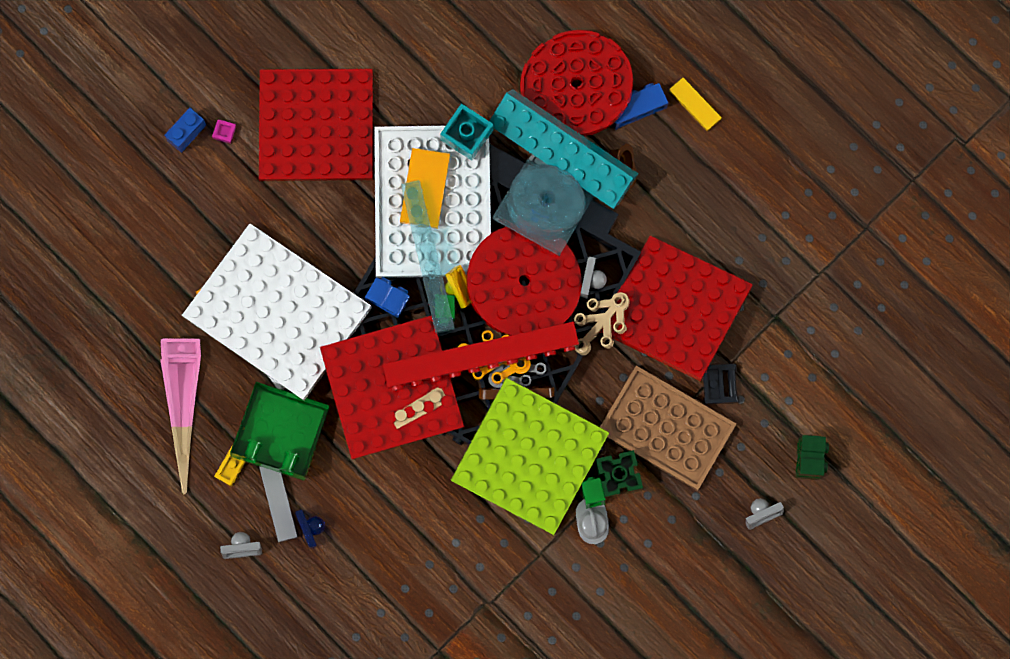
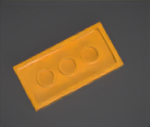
M412 148L400 217L401 224L438 229L450 154Z

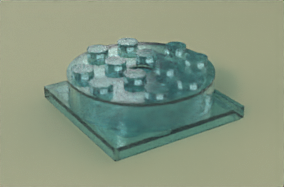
M527 159L521 171L513 180L509 191L492 219L560 256L594 196L583 190L578 181L567 171L552 165H538Z

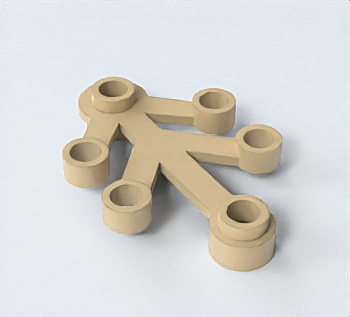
M616 293L609 300L597 301L594 298L588 300L587 307L591 311L595 312L599 308H609L605 313L586 316L578 313L575 315L574 321L579 326L597 322L584 338L578 339L579 345L581 343H584L582 348H579V345L576 346V352L580 355L588 354L591 350L590 342L602 328L604 336L601 338V345L606 349L611 348L614 344L611 318L615 313L617 322L614 323L613 329L618 334H623L626 331L624 311L628 308L630 301L625 293ZM619 299H622V302L620 304H617V301ZM596 302L595 307L591 308V304ZM583 317V320L578 322L579 318ZM622 325V329L617 330L618 326ZM610 339L609 344L605 345V341Z

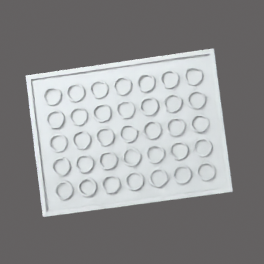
M445 126L375 127L377 278L446 277L445 274L457 265L462 266L467 276V269L473 253L479 244L491 234L489 137L471 161L440 140V133ZM412 148L450 154L438 229L400 223Z
M249 224L182 316L305 401L326 372L320 347L350 339L372 309V306Z

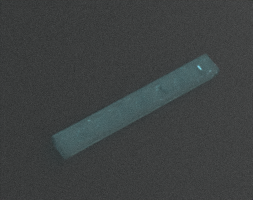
M420 180L401 184L435 333L454 330Z

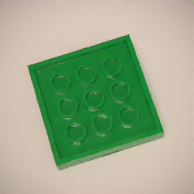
M256 382L230 451L231 457L305 481L329 411V405L308 398L304 401L295 394Z

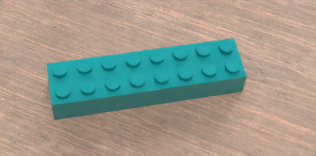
M514 89L505 94L489 121L493 124L494 129L613 209L619 205L638 175L637 172Z

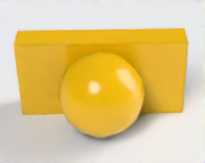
M457 265L445 274L448 280L445 290L448 295H455L461 308H466L471 304L467 292L466 274L462 266Z

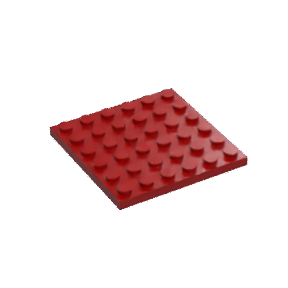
M373 69L260 70L259 181L373 180Z
M649 236L641 250L640 256L618 293H625L630 301L628 308L624 311L626 331L623 334H618L613 329L614 323L617 322L615 313L611 318L612 338L701 381L751 291L753 284L657 238ZM619 299L617 301V304H620L622 302V299ZM619 325L617 330L622 329V325Z
M432 315L320 347L351 459L464 428L449 375L443 376L442 380L437 382H431L430 379L425 380L419 386L403 385L404 389L392 391V388L388 389L383 364L442 351ZM437 387L443 390L445 396L441 399V406L434 409V404L431 401H426L423 403V410L427 412L426 414L398 429L396 428L394 422L396 421L395 413L398 410L404 409L407 413V418H412L415 415V411L408 405Z

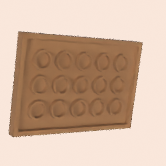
M636 366L600 427L609 432L607 438L628 451L634 450L635 455L698 491L736 423Z

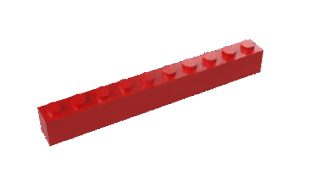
M569 322L383 364L388 389L392 388V391L404 389L403 385L419 386L423 384V381L429 379L431 382L441 381L443 376L449 375L450 378L459 377L461 372L468 371L469 374L477 373L483 367H488V370L499 367L500 363L506 362L507 365L519 363L518 359L522 358L530 361L537 359V355L545 354V357L556 355L558 350L564 349V353L574 351L579 342L574 322Z

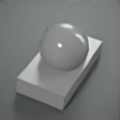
M589 257L587 260L580 296L586 299L588 298L590 286L600 289L607 282V277L602 271H593L596 260L594 257Z
M759 498L753 501L751 511L754 515L746 518L748 530L783 515L784 507L782 503L779 502L770 507L765 499Z
M237 532L233 535L231 539L232 545L220 546L223 559L262 554L260 542L250 543V537L244 532Z

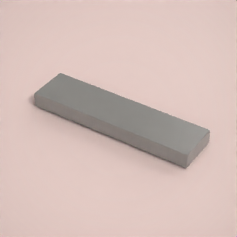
M259 467L278 542L298 538L282 474Z

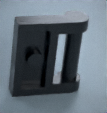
M737 364L709 365L703 376L705 405L739 403L735 374ZM722 371L728 372L729 397H724Z

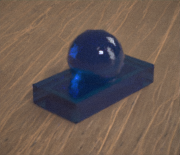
M302 509L296 511V517L309 548L314 549L318 547L313 535H319L324 531L325 522L318 516H313L307 520Z

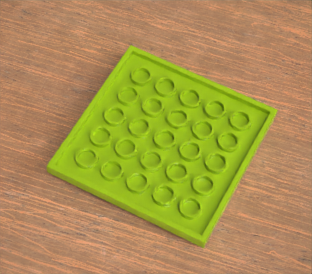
M506 377L451 481L554 535L609 432Z

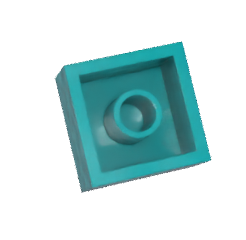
M461 103L440 133V140L472 161L492 133L493 124Z

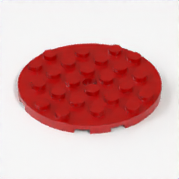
M572 30L554 35L552 39L544 44L541 43L531 53L532 56L527 64L525 63L520 81L521 95L583 137L601 132L619 119L630 102L634 83L630 62L617 43L610 38L601 36L597 32ZM573 81H582L579 87L572 86Z
M519 224L501 228L491 233L479 244L469 262L466 285L469 299L476 313L492 329L511 336L564 324L578 304L582 278L575 255L561 238L544 228ZM522 276L530 280L529 285H521L519 278Z

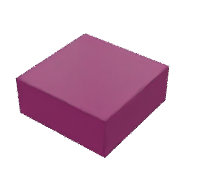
M218 119L212 138L231 144L236 124Z

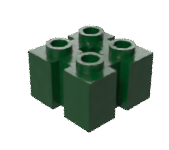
M802 435L798 439L795 478L819 480L824 476V473H827L828 462L824 460V456L828 454L829 442H826V437Z
M634 450L620 453L618 459L612 460V456L596 459L598 476H604L605 480L601 482L605 499L619 496L620 491L625 489L627 494L642 491L643 485L640 473H634V469L638 466ZM618 470L624 474L621 479L614 476Z

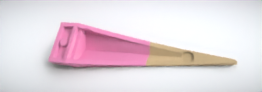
M161 339V366L181 488L184 495L187 492L192 422L201 361L200 339Z

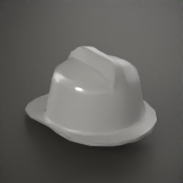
M583 499L576 508L578 532L585 542L598 544L609 533L607 511L605 505L586 509Z

